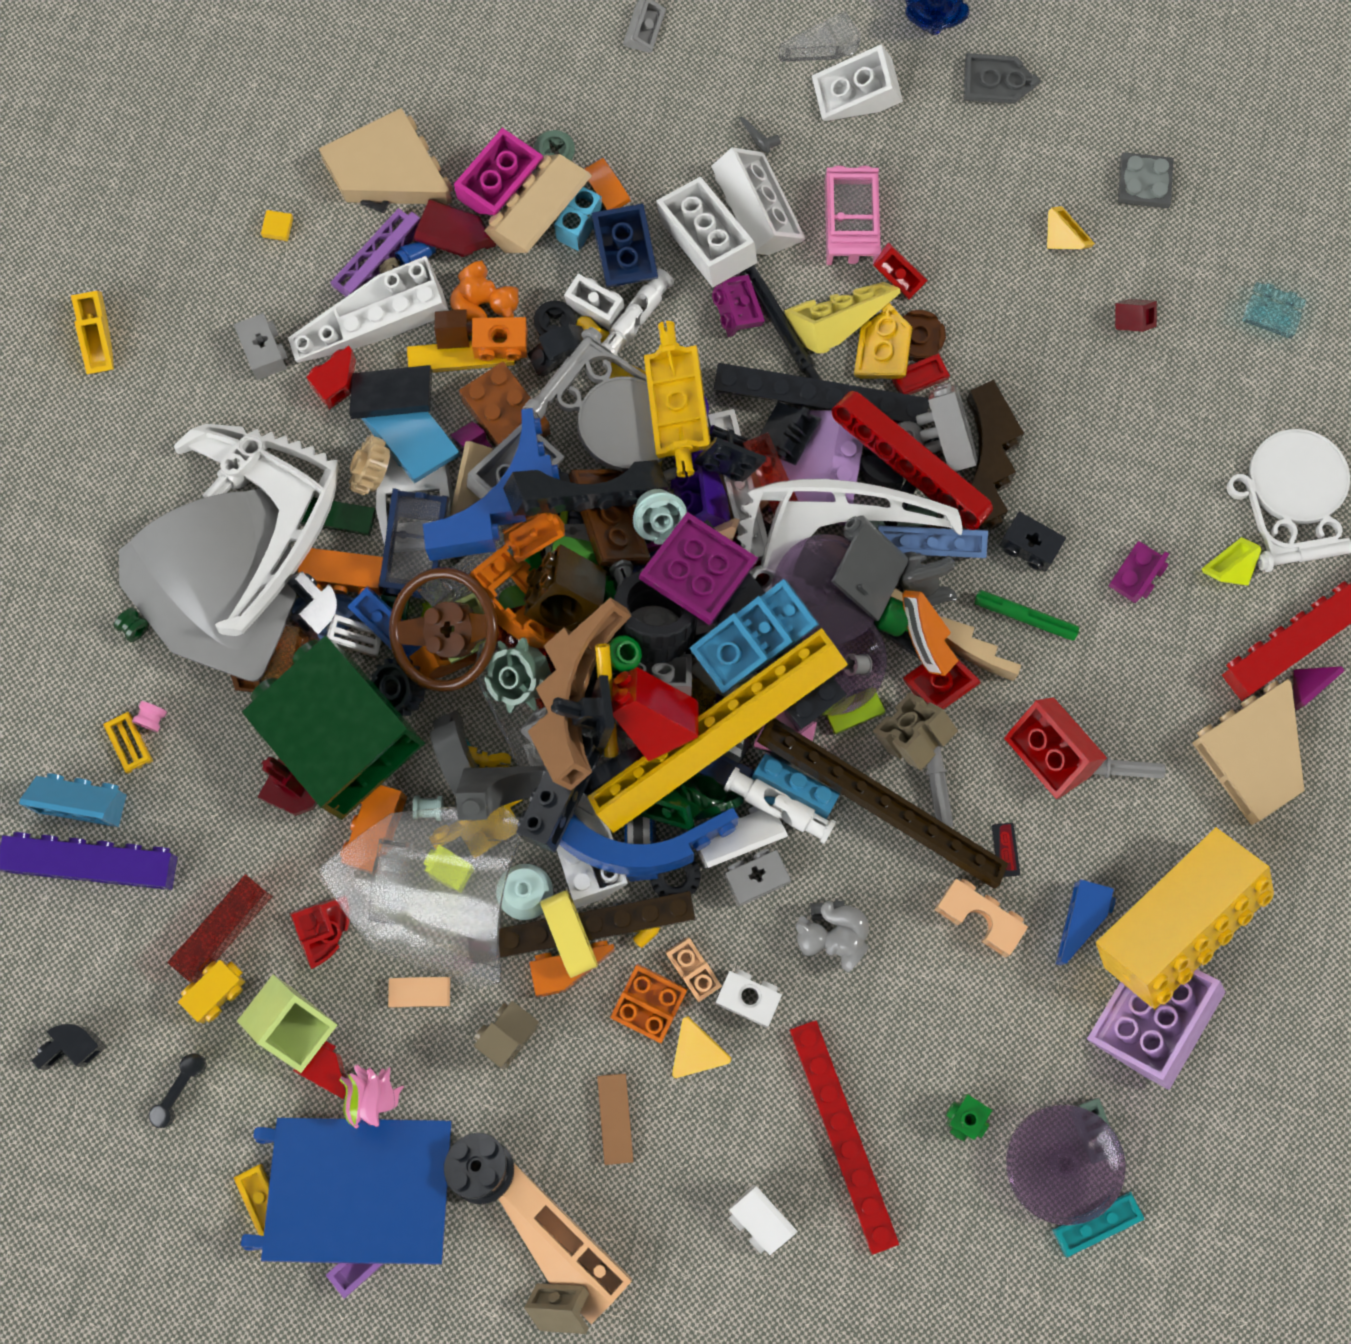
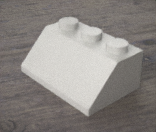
M755 806L749 808L750 814L738 818V826L735 827L736 830L723 838L719 835L710 840L711 843L707 847L697 851L703 867H712L787 837L788 835L779 818Z

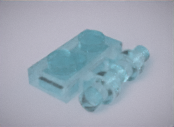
M1256 281L1252 291L1261 294V297L1252 294L1242 321L1292 339L1303 313L1293 309V306L1303 309L1306 299L1298 297L1295 292L1289 291L1287 293L1276 289L1275 285L1268 282L1265 285ZM1272 298L1280 302H1283V305L1270 301V299Z

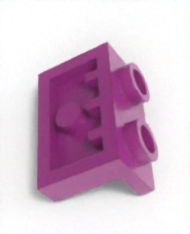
M749 275L731 277L716 285L712 292V300L718 307L721 326L726 330L728 337H733L738 330L763 325L765 320Z
M1138 540L1108 586L1135 604L1141 597L1146 599L1155 587L1151 583L1156 575L1161 577L1169 564L1165 560L1169 553L1164 551L1161 555Z

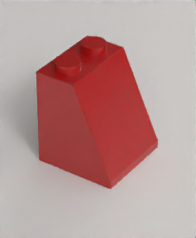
M638 667L630 671H624L613 679L611 701L613 717L648 761L698 738V702L695 698Z

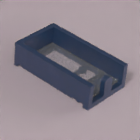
M393 488L379 582L380 587L386 588L385 593L398 595L402 588L416 575L426 570L440 567L441 560L430 561L425 550L423 524L447 518L450 500L448 496L442 495L441 497L422 492H406ZM438 579L420 586L413 593L412 597L429 599V594L436 595Z

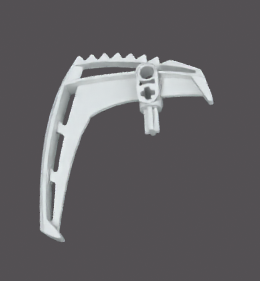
M204 424L190 429L174 445L177 454L193 450L220 463L221 469L217 472L218 478L205 491L203 497L227 493L230 488H242L251 481L271 498L279 510L270 544L248 588L229 618L215 624L220 634L238 636L244 634L270 605L294 575L312 548L332 506L337 488L339 464L338 460L327 461L326 453L315 455L313 446L302 449L300 441L289 444L287 436L275 439L273 432L261 436L258 429L247 434L244 428L240 426ZM271 448L323 469L324 473L319 484L297 468L265 450ZM315 494L319 498L304 528L298 530ZM291 541H296V543L294 544L293 548L291 549L290 553L288 554V556L286 557L278 571L274 575H271L275 567L279 563L280 559L282 558L284 552L286 551L289 543Z
M796 479L775 482L747 491L752 502L744 505L743 508L750 517L739 521L746 529V532L738 535L737 539L744 544L743 548L751 553L753 527L760 501H780L769 531L761 565L755 566L751 569L750 573L755 579L760 573L768 574V582L761 586L765 592L769 591L783 579H786L787 582L791 581V584L794 586L793 590L801 600L825 607L829 599V591L805 584V579L793 576L794 567L801 551L820 526L847 522L852 517L863 515L869 521H897L949 527L959 535H962L963 530L958 509L930 499L855 481ZM793 491L832 492L835 497L834 502L789 501ZM845 493L887 498L890 507L848 503ZM905 502L941 513L944 517L938 518L903 509L902 503Z

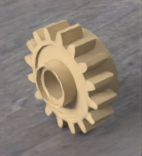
M370 435L362 443L361 450L358 449L355 452L350 465V474L352 476L349 480V483H351L349 489L365 496L369 491L374 492L380 486L390 459V450L385 447L386 442L383 439Z

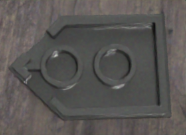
M966 53L963 99L964 101L1015 104L1040 84L1041 80L1035 74L1032 75L1017 56Z

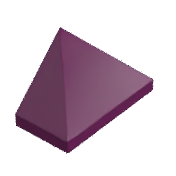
M1343 667L1293 669L1295 710L1297 711L1308 704L1345 671Z

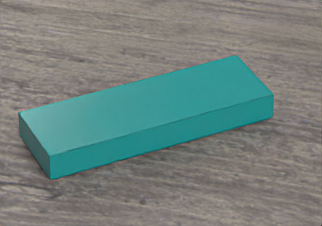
M1127 1192L1053 1228L1052 1231L1064 1256L1068 1258L1145 1220L1132 1192Z

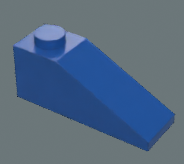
M1082 879L1074 883L1056 959L1057 965L1061 966L1068 963L1105 920L1108 913L1111 914L1113 912L1116 898L1112 897L1113 888Z

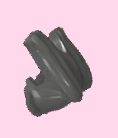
M911 551L904 553L908 557V563L899 579L904 592L906 590L922 592L932 606L946 601L957 600L954 590L950 587H940L939 577L947 575L954 570L955 562L952 557L947 556L945 559L922 565L921 562L927 559L926 555Z

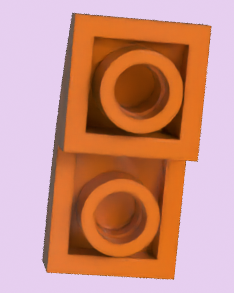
M604 158L585 168L592 175L587 182L595 193L602 196V206L605 210L621 208L631 202L624 187Z

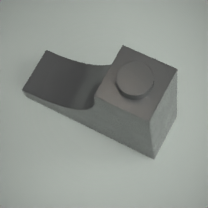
M545 766L464 768L456 791L458 821L487 820L488 816L501 806L530 798L533 790L538 788L543 778L542 773Z

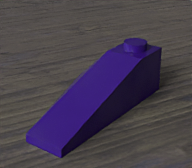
M703 450L692 452L694 474L688 477V473L685 471L686 477L683 478L678 477L676 472V478L671 480L670 488L674 490L673 495L683 501L688 513L702 522L708 519L712 526L716 527L731 520L728 498L719 473L707 471L703 466L694 463L695 458Z

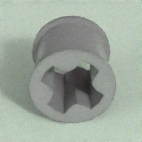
M848 654L844 658L848 665L843 669L848 676L857 674L866 676L872 670V660L868 654Z

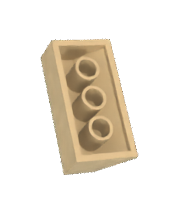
M561 154L545 155L543 160L537 165L536 171L526 178L521 184L522 187L519 191L514 193L505 203L506 206L502 211L489 219L488 223L490 225L485 229V232L504 253H528L592 175Z

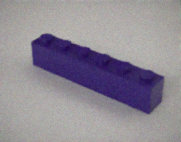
M13 832V836L2 835L0 871L5 873L173 890L178 857L169 853V848L154 846L152 851L142 850V846L136 844H125L124 848L114 847L113 842L97 841L96 845L86 844V840L80 838H69L68 842L58 841L59 837L51 835H41L40 839L30 838L31 834L23 832Z

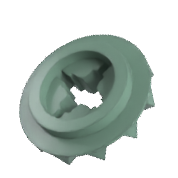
M551 130L537 138L534 150L542 154L543 157L545 155H555L550 153L551 144L555 149H559V154L572 161L575 145L568 134L558 130Z

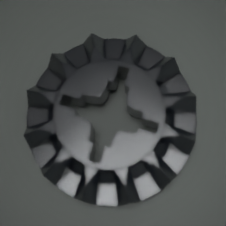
M557 300L543 303L534 314V327L539 335L557 328L555 324L549 326V316L554 319L560 318V326L575 325L576 322L575 313L572 308L566 303Z

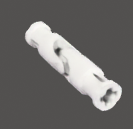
M660 268L657 269L658 279L650 280L647 285L641 287L625 309V312L610 328V334L603 343H600V347L618 356L623 346L630 343L640 325L647 320L661 302L662 294L667 288L673 286L674 280L668 272Z
M737 767L733 770L724 787V790H732L743 796L749 804L774 817L781 818L801 832L807 831L820 838V842L825 844L836 823L833 819L828 821L817 815L811 807L790 799L789 796L763 781L747 777L740 773ZM764 797H776L775 803L770 806Z

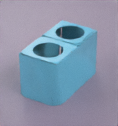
M582 187L554 224L556 239L579 251V247L581 250L593 230L592 213L602 211V196ZM578 199H585L591 202L592 205L588 208H581L576 204V201ZM570 212L578 214L581 219L580 225L575 229H568L563 225V221Z

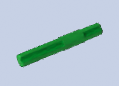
M979 590L975 597L974 603L980 607L1074 641L1078 636L1080 629L1078 625L984 590Z

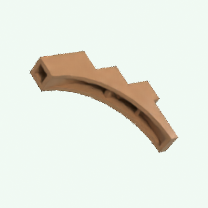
M612 598L603 603L573 632L563 628L544 645L556 670L536 687L548 713L529 729L528 733L553 782L569 790L575 788L592 773L584 751L582 727L574 726L572 718L552 712L551 705L554 698L557 697L578 702L585 697L592 671L596 665L595 645L601 643L608 644L619 628L631 617L628 609Z

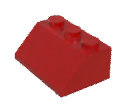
M1054 697L1036 700L1004 737L1055 799H1060L1091 777L1107 759L1105 754Z

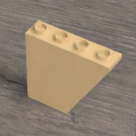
M402 108L319 148L323 163L346 202L360 203L362 200H370L375 203L389 201V203L427 204L428 200L431 199L446 205L452 203L450 192L453 191L450 181L447 177L442 178L440 175L441 167L435 156H429L427 152L429 147L423 136L418 137L415 132L417 126L412 116H406Z
M1289 679L1281 684L1277 680L1263 689L1265 692L1263 696L1257 698L1254 694L1241 703L1242 710L1237 713L1233 709L1219 718L1221 724L1215 728L1211 724L1197 732L1199 738L1192 742L1251 825L1261 821L1305 791L1292 683Z

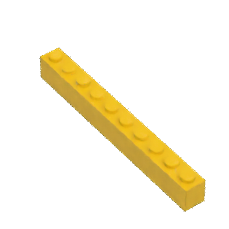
M821 628L698 717V738L651 761H648L643 756L587 796L596 815L613 833L842 670L848 665Z

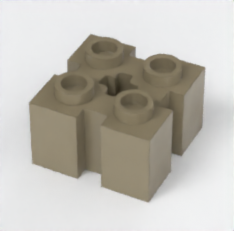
M909 692L895 707L897 712L893 717L886 716L872 732L888 753L899 759L904 758L908 764L921 771L936 755L933 750L937 746L944 747L958 730L944 709L932 703L927 705L922 698Z

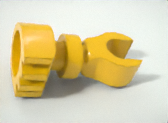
M468 746L479 768H485V766L488 768L510 767L500 764H511L512 757L509 754L487 755L488 752L482 751V754L477 753V747Z

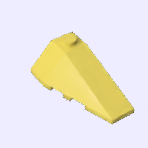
M882 282L854 289L853 295H830V301L816 304L815 300L806 301L784 310L785 316L806 348L815 353H826L830 348L841 344L898 296L900 288Z

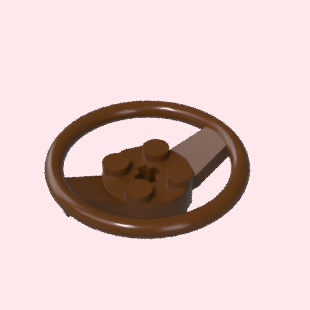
M448 567L426 570L412 578L402 588L394 602L389 622V637L394 657L402 671L413 682L426 689L438 692L461 689L475 681L490 663L495 651L497 636H499L498 616L496 615L492 600L484 587L469 574ZM435 579H452L462 583L475 594L484 611V614L475 613L467 603L445 601L436 604L433 608L427 609L424 617L401 621L404 607L411 595L420 586ZM485 640L482 653L474 666L462 676L452 680H435L420 673L410 663L402 644L426 646L430 653H435L438 656L461 658L470 655L476 644Z

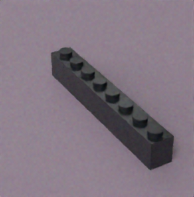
M719 362L713 388L717 392L779 401L823 410H832L848 392L855 391L864 396L894 422L900 423L910 421L917 424L916 416L927 413L929 407V398Z

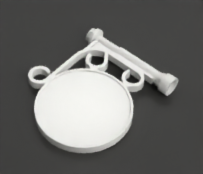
M1289 429L1268 437L1253 454L1248 476L1244 474L1234 475L1227 484V492L1232 498L1242 500L1249 495L1257 527L1267 550L1259 555L1257 561L1259 569L1271 572L1275 565L1298 561L1305 562L1351 553L1350 538L1338 539L1343 532L1342 526L1336 519L1330 517L1344 502L1350 487L1349 467L1342 452L1329 439L1309 430ZM1236 481L1243 482L1247 491H1236L1233 483ZM1259 504L1269 514L1280 519L1272 527L1271 535L1265 527ZM1320 521L1315 530L1317 540L1294 543L1298 534L1295 524H1311ZM1324 525L1332 526L1335 530V536L1322 538L1324 536L1322 527ZM1284 526L1290 530L1291 536L1288 543H1283L1273 538L1278 534V527Z

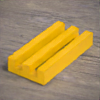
M126 712L103 724L127 774L133 772L136 768L143 767L146 763L153 762L137 725L132 722L133 717L130 712ZM125 720L142 753V758H139L123 724ZM115 725H117L134 761L130 764L113 730Z

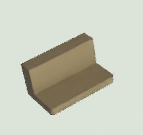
M540 1283L535 1285L524 1309L540 1331L586 1334L589 1329L579 1314L589 1295L585 1286Z

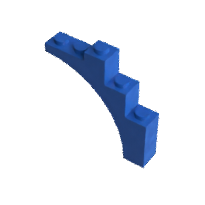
M533 408L522 409V430L518 449L510 467L498 484L482 499L467 509L445 519L423 524L425 550L430 561L496 551L495 541L500 540L499 525L526 522V515H513L503 489L512 472L539 470L551 477L560 479L558 465H552L550 455H545L543 442H538L537 435L542 434L540 418L534 417Z

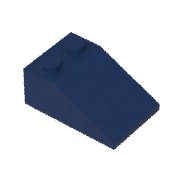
M644 204L593 212V230L606 288L658 279Z

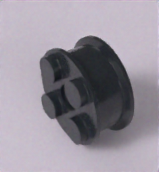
M472 1133L460 1138L450 1148L444 1163V1175L447 1184L456 1194L472 1204L484 1205L496 1201L506 1193L514 1177V1161L508 1149L494 1137L485 1133Z

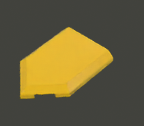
M890 303L881 309L882 311L871 321L868 320L860 327L854 376L857 378L902 379L906 377L912 326Z

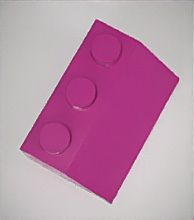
M501 128L454 183L457 199L476 213L496 215L544 157L516 136Z

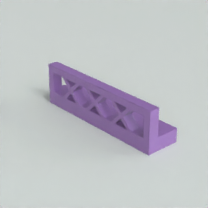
M398 208L330 282L331 286L347 297L371 279L380 275L379 266L389 258H396L395 252L399 250V247L408 245L414 240L420 217L413 212L407 215ZM399 219H402L403 222L393 231V225ZM380 240H385L382 243V245L376 250V244ZM363 258H369L359 269V262ZM346 277H351L344 286L340 284Z

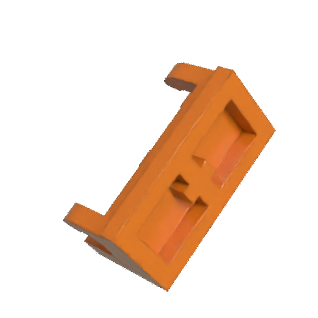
M541 513L534 516H526V522L514 523L503 530L504 542L507 547L510 546L512 548L514 559L517 563H520L565 536L564 523L558 514Z

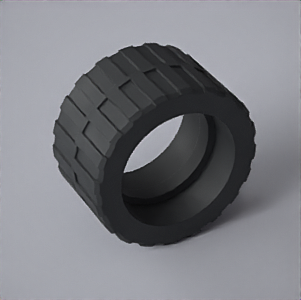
M642 571L632 573L631 576L626 577L621 585L618 586L614 600L626 607L630 614L641 607L660 606L675 613L679 619L668 625L652 626L642 623L631 614V617L614 634V638L626 635L637 641L641 648L642 662L661 663L672 661L674 658L682 656L692 646V641H694L698 617L641 581L639 576Z

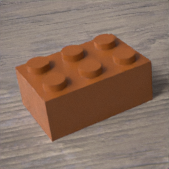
M503 361L459 390L462 403L485 431L495 447L522 424V408L531 399ZM543 416L540 420L542 434L540 435L545 438L551 432L549 422Z

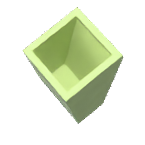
M274 974L237 1020L257 1044L300 1073H302L337 1027L334 1021Z

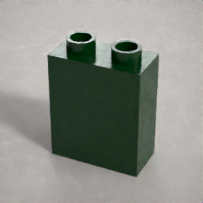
M325 635L320 641L311 640L303 644L293 656L292 661L294 664L278 679L269 678L260 683L251 694L252 703L242 713L320 808L343 820L426 743L350 655Z

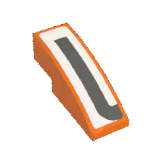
M906 590L902 594L903 607L908 618L907 628L913 646L928 673L945 676L959 661L944 641L951 632L922 592Z

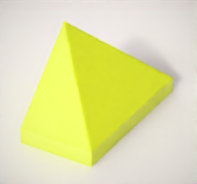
M1241 537L1202 568V572L1221 582L1248 586L1258 561L1261 547Z

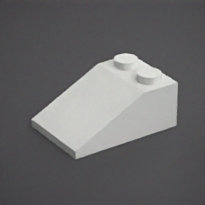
M882 44L812 75L823 121L881 112L903 102L892 58Z

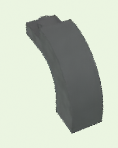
M458 710L442 715L434 720V730L430 731L438 763L455 796L463 769L478 768L467 745L463 717Z

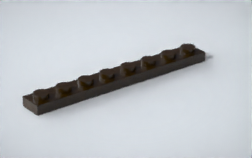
M690 891L578 913L589 941L696 921ZM546 919L468 935L471 959L474 964L557 948Z

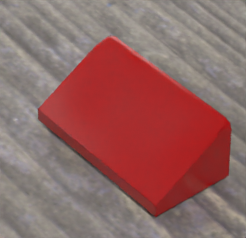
M889 242L873 264L894 286L900 288V292L909 300L928 281Z

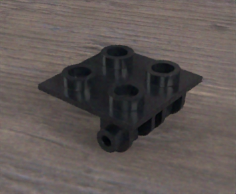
M778 401L753 448L796 466L822 419L810 414L811 411L805 407H801L799 410Z

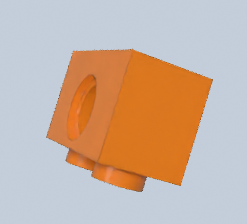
M526 317L472 318V349L475 359L491 361L494 358H506L507 360L516 361L521 358H527L528 329ZM498 338L506 339L502 343L494 342Z

